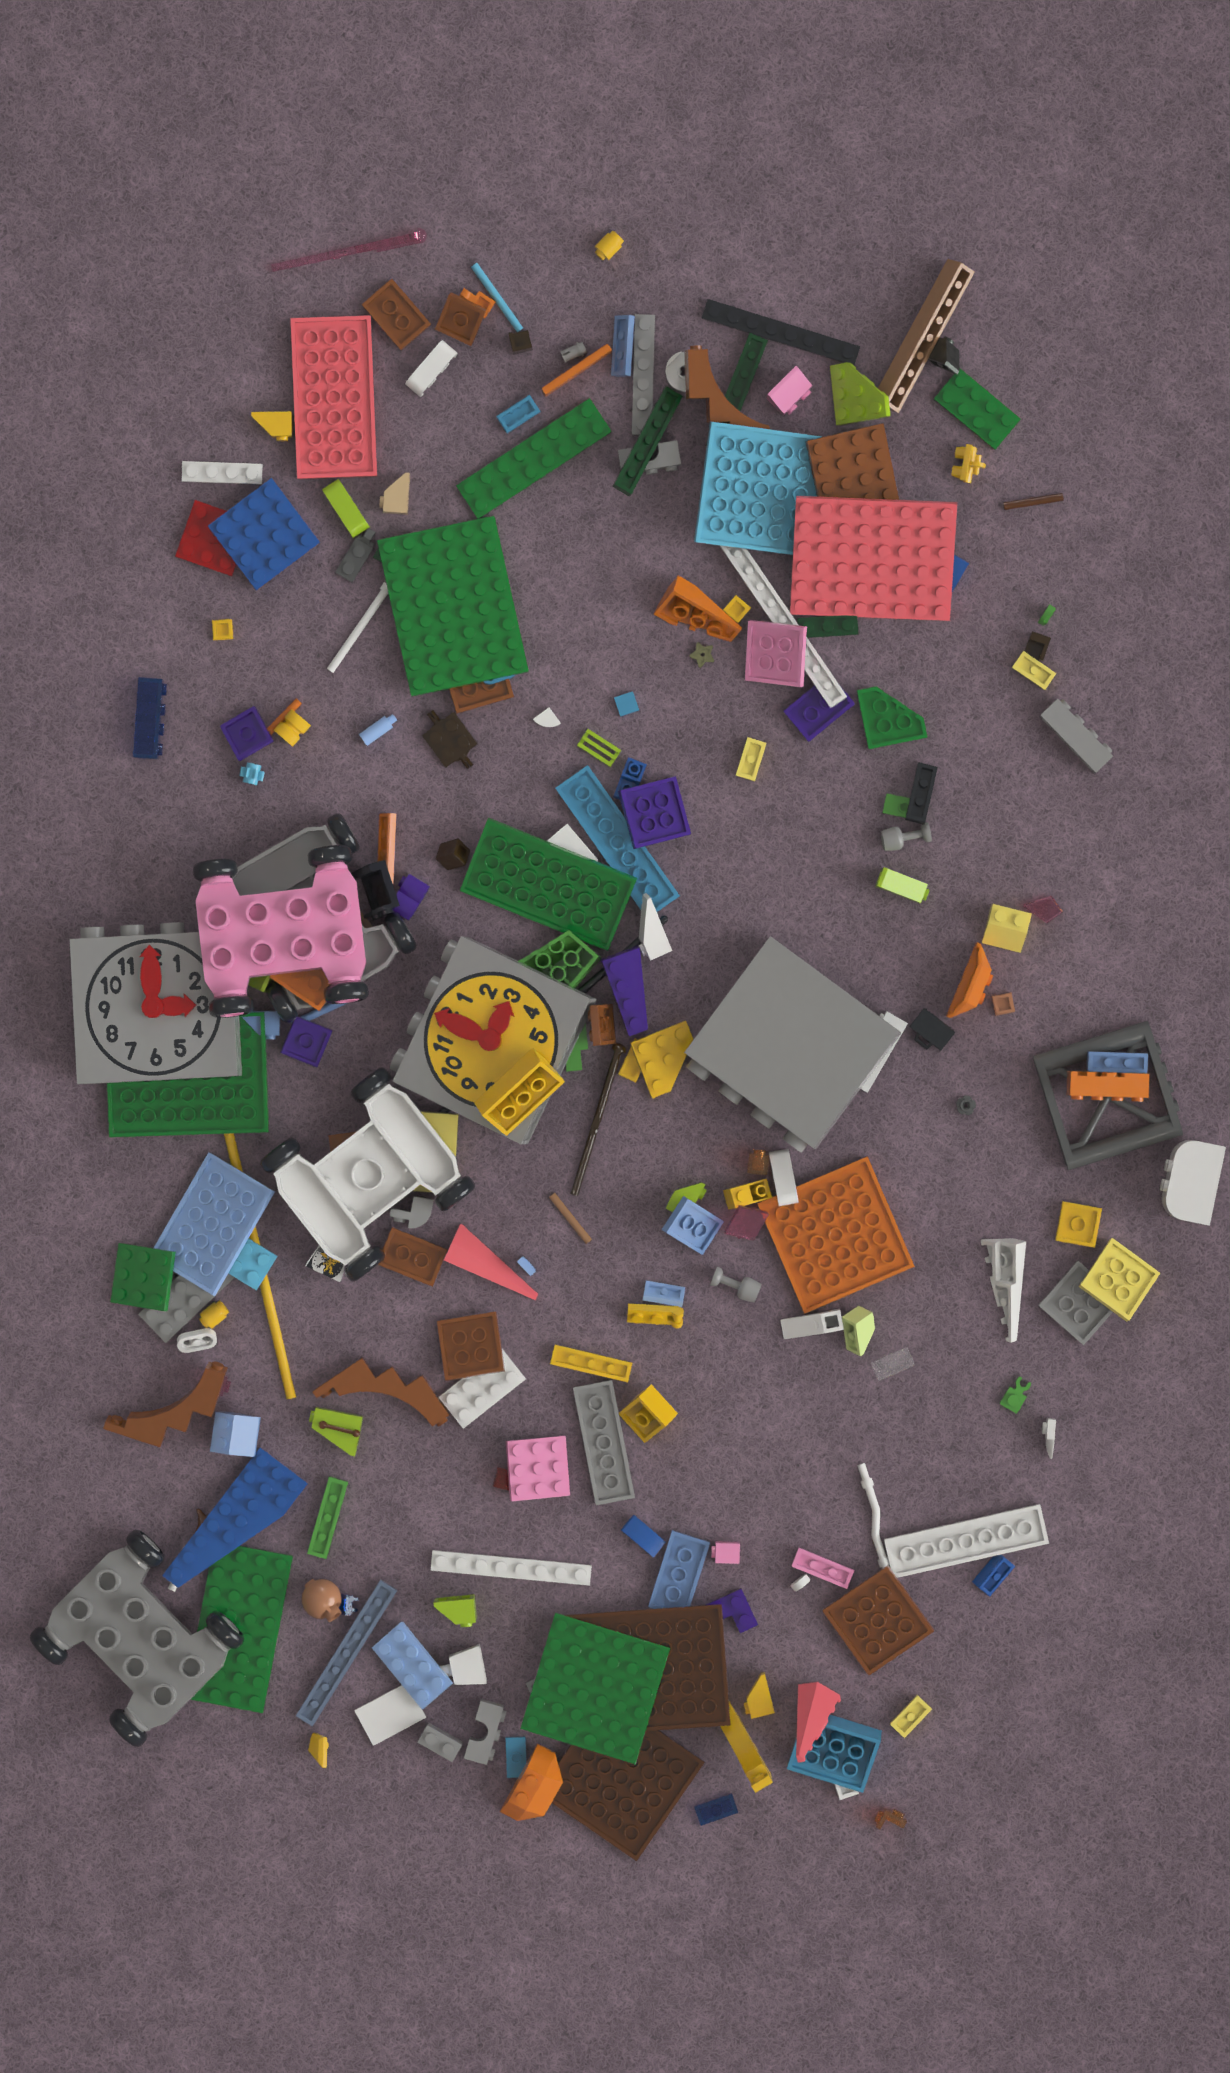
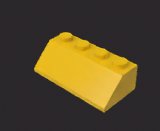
M532 1048L474 1103L481 1115L507 1136L565 1081L549 1062Z

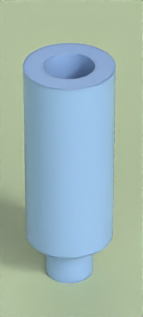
M393 714L388 718L383 716L359 735L368 746L392 729V724L397 719Z

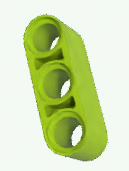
M339 479L322 489L353 538L370 528Z

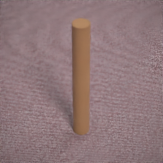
M556 1193L552 1194L549 1199L584 1243H589L592 1238Z

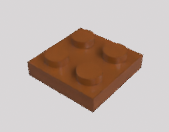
M451 292L448 295L435 330L472 346L487 309Z

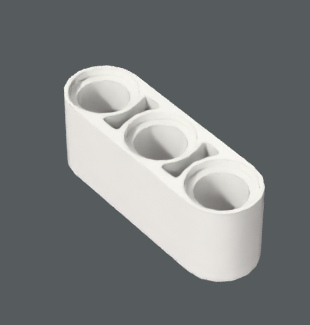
M440 341L409 377L405 385L419 397L423 396L426 388H429L435 382L438 374L447 368L450 360L453 357L455 358L458 353L446 342Z
M789 1149L769 1152L778 1205L784 1206L799 1203Z

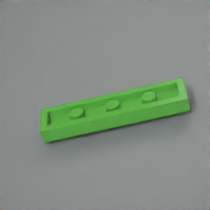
M329 1476L307 1554L327 1559L349 1481Z

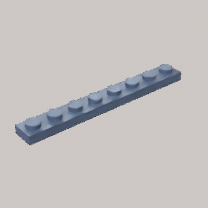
M380 1579L299 1709L296 1717L313 1727L394 1597L397 1589Z

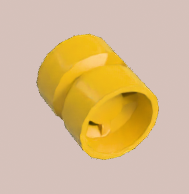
M291 709L284 717L285 722H280L274 731L293 747L300 739L299 734H304L311 725Z

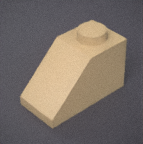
M404 473L384 491V496H380V508H383V513L408 515L410 473Z

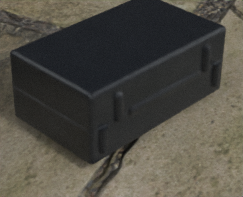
M923 1008L909 1026L917 1032L914 1041L926 1050L934 1045L941 1051L955 1034L954 1029L948 1027L947 1024L930 1013L927 1008ZM921 1035L930 1043L926 1045L918 1037Z

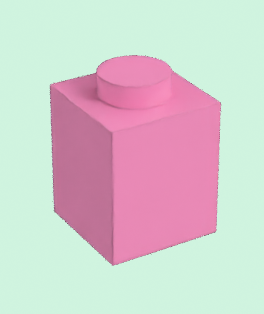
M715 1541V1546H711V1558H715V1563L739 1564L740 1542Z

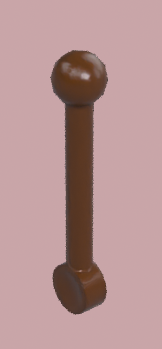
M325 1421L319 1423L321 1429L329 1428L352 1434L354 1437L360 1435L357 1429L349 1430L329 1425Z

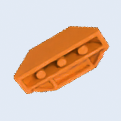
M976 942L947 1012L946 1017L948 1018L976 1008L978 1004L982 1005L986 995L983 993L986 985L989 986L992 981L993 975L990 974L992 969L982 945Z
M537 1743L500 1810L501 1813L516 1821L545 1815L563 1783L555 1752Z

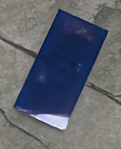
M732 1793L694 1806L701 1826L738 1813Z

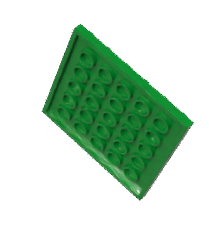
M555 1613L520 1729L636 1764L670 1647Z

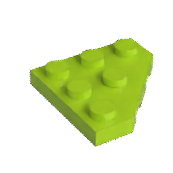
M846 362L830 366L836 425H847L890 417L889 396L875 387V384L856 370L852 363Z

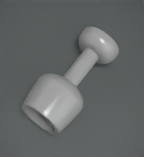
M928 822L921 825V830L902 833L899 827H891L880 832L884 851L900 850L903 848L904 841L922 838L925 842H932Z
M720 1267L716 1268L710 1283L711 1286H717L719 1283L735 1288L738 1290L737 1296L739 1299L755 1303L762 1285L750 1277L743 1278L741 1282L723 1275V1270Z

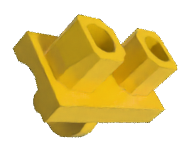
M966 444V447H956L955 458L963 459L962 466H953L951 476L965 483H971L972 474L978 475L979 468L985 469L986 464L981 463L982 455H976V447L970 444Z

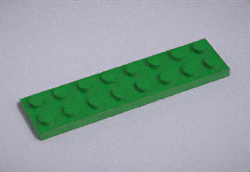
M589 398L456 485L477 519H480L612 431Z

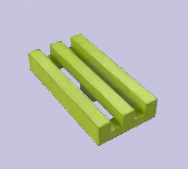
M587 729L577 744L578 747L609 767L612 766L621 752L619 748L590 729ZM588 735H591L592 737L596 738L612 750L616 751L615 754L613 755L603 747L599 746L598 744L587 738ZM584 741L609 756L611 760H606L583 745Z

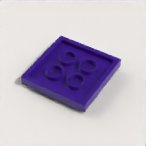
M676 776L618 791L633 849L691 835Z

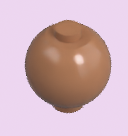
M312 1579L305 1584V1589L302 1593V1605L307 1614L316 1619L326 1618L328 1622L340 1616L342 1613L339 1609L342 1601L341 1592L333 1582L326 1579Z

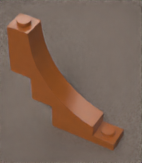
M701 345L690 346V350L684 351L686 399H706V423H710V421L726 422V424L770 429L769 425L759 423L741 413L726 399L712 374L708 349H702Z
M363 1357L312 1391L316 1398L319 1396L325 1398L332 1393L331 1388H334L339 1396L355 1392L383 1393L410 1404L428 1420L432 1427L436 1424L439 1427L448 1421L446 1418L449 1416L448 1411L424 1375L406 1385L392 1366L376 1377Z
M208 1362L199 1382L180 1400L152 1411L130 1412L127 1420H123L122 1417L117 1415H109L103 1429L161 1447L168 1427L183 1432L187 1431L193 1411L212 1417L228 1367H225L220 1362Z

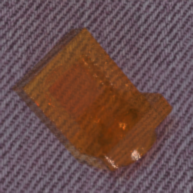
M884 1808L883 1812L879 1811L874 1821L877 1822L876 1828L881 1829L885 1820L904 1828L907 1823L906 1818H904L905 1814L897 1809H894L892 1812Z

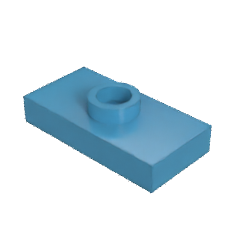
M528 395L497 415L496 418L508 434L541 411L532 397Z
M526 1736L505 1738L507 1778H518L527 1763Z

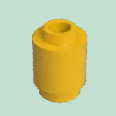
M612 230L610 234L607 233L594 246L596 248L595 254L601 260L605 258L610 260L622 247L621 244L624 241Z
M219 1300L200 1313L201 1318L199 1320L205 1328L210 1327L213 1329L227 1317L226 1315L229 1313V1310Z

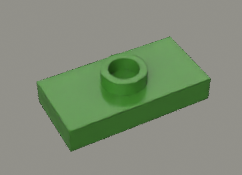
M886 794L882 813L905 818L910 798Z

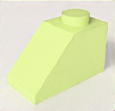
M857 1306L842 1316L846 1349L862 1356L875 1330L873 1312Z

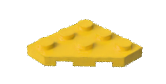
M686 1020L630 1042L652 1099L670 1092L687 1055L684 1052L693 1041Z

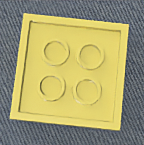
M1111 1238L1079 1287L1128 1322L1160 1275V1272Z

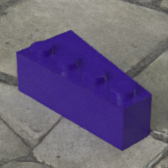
M636 946L600 959L627 1035L632 1036L648 1030L640 947Z

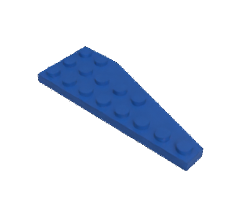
M259 1448L255 1457H252L162 1576L179 1588L284 1516L308 1483L262 1448Z

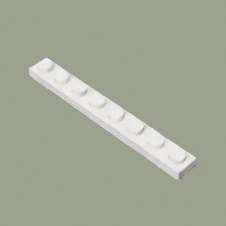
M438 1550L432 1551L431 1571L589 1586L592 1565Z

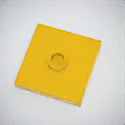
M1062 1201L1055 1241L1095 1248L1102 1208Z

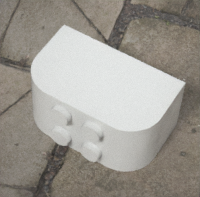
M1185 1140L1173 1148L1170 1160L1166 1159L1164 1171H1167L1166 1179H1162L1160 1184V1191H1163L1162 1204L1169 1215L1180 1220L1210 1226L1226 1147L1195 1140Z

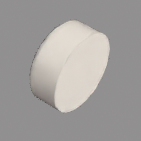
M804 1574L790 1586L794 1591H798L810 1582V1578L807 1574Z

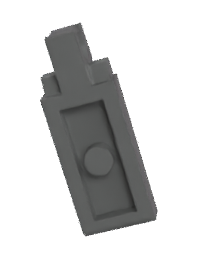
M368 528L364 536L359 534L355 538L335 573L353 583L373 550L375 544L371 540L375 535V531Z

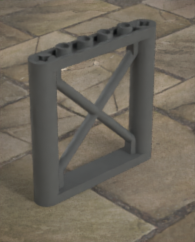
M1148 1021L1033 1056L1068 1171L1183 1135L1177 1115L1180 1109L1177 1100H1173L1171 1095L1174 1092L1171 1081L1166 1079L1165 1074L1168 1073L1165 1062L1160 1060L1159 1054H1162L1161 1047L1158 1042L1155 1043ZM1146 1046L1167 1115L1156 1117L1124 1099L1123 1101H1111V1097H1103L1080 1141L1069 1145L1048 1076L1059 1074L1067 1078V1071L1069 1070L1063 1067L1086 1061L1087 1051L1115 1052L1128 1048L1126 1053H1135L1137 1049ZM1109 1101L1152 1123L1088 1143Z

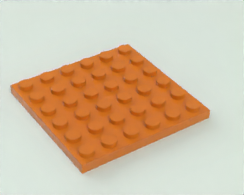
M868 1156L796 1186L799 1203L779 1206L777 1195L757 1203L804 1314L915 1267Z

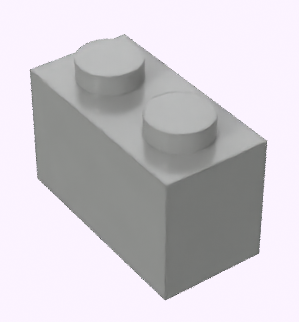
M429 1722L417 1742L453 1762L463 1744L461 1740Z

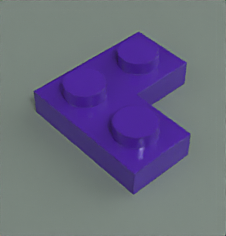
M742 1588L706 1604H722L723 1619L732 1615L740 1633L758 1625Z

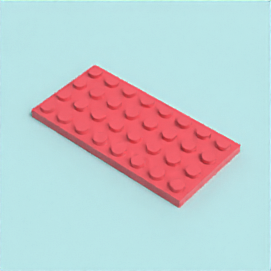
M371 315L290 318L297 479L377 477Z

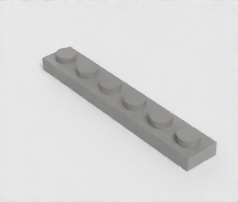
M635 314L632 435L640 434L653 409L655 315Z

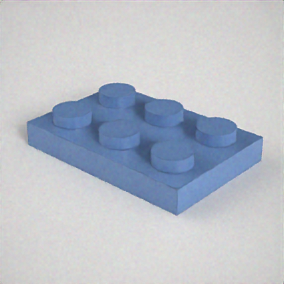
M683 1196L662 1230L703 1255L724 1221Z

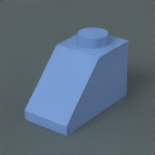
M252 1011L265 1012L266 1039H276V1035H280L281 1020L277 1011ZM260 1016L242 1017L261 1035Z

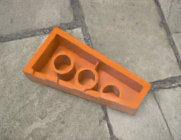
M1067 1071L1066 1095H1070L1071 1099L1083 1100V1096H1091V1100H1103V1097H1111V1101H1123V1097H1131V1101L1143 1102V1098H1149V1074Z

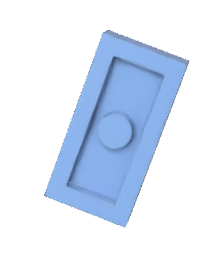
M646 1281L643 1301L682 1307L685 1287Z

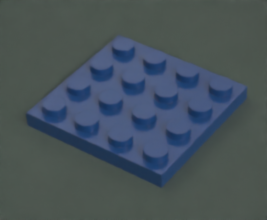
M272 478L207 526L255 590L259 589L320 543Z

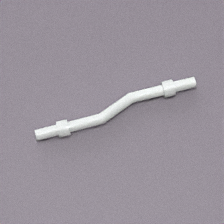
M863 1463L857 1465L862 1478L860 1482L862 1488L866 1490L872 1509L871 1536L879 1557L877 1560L879 1567L883 1569L887 1565L890 1567L879 1535L880 1508L873 1489V1480L869 1477L866 1465Z

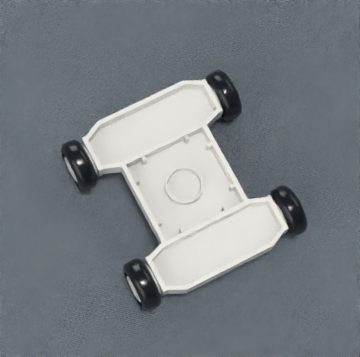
M383 1067L372 1072L351 1090V1096L356 1102L362 1103L366 1101L364 1104L371 1121L315 1165L304 1159L300 1154H297L301 1147L295 1138H288L263 1157L260 1162L265 1172L272 1173L275 1171L274 1176L276 1177L279 1194L329 1257L343 1263L344 1266L348 1265L345 1269V1275L352 1282L359 1280L385 1258V1254L380 1247L374 1246L370 1248L371 1245L368 1242L364 1228L416 1187L422 1185L433 1192L435 1196L438 1194L439 1196L435 1199V1204L441 1211L449 1210L475 1189V1183L469 1176L460 1178L461 1174L458 1170L456 1156L407 1093L392 1087L391 1084H387L391 1079V1075Z

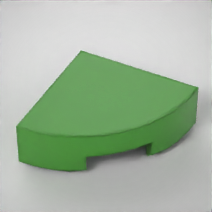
M1049 604L1038 623L1042 626L1046 625L1056 610L1055 607Z

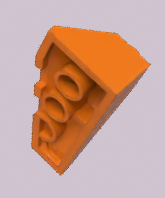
M679 575L667 588L654 612V615L669 624L677 626L678 621L690 625L689 630L695 631L696 628H703L707 630L709 636L732 642L742 629L739 624L696 585Z

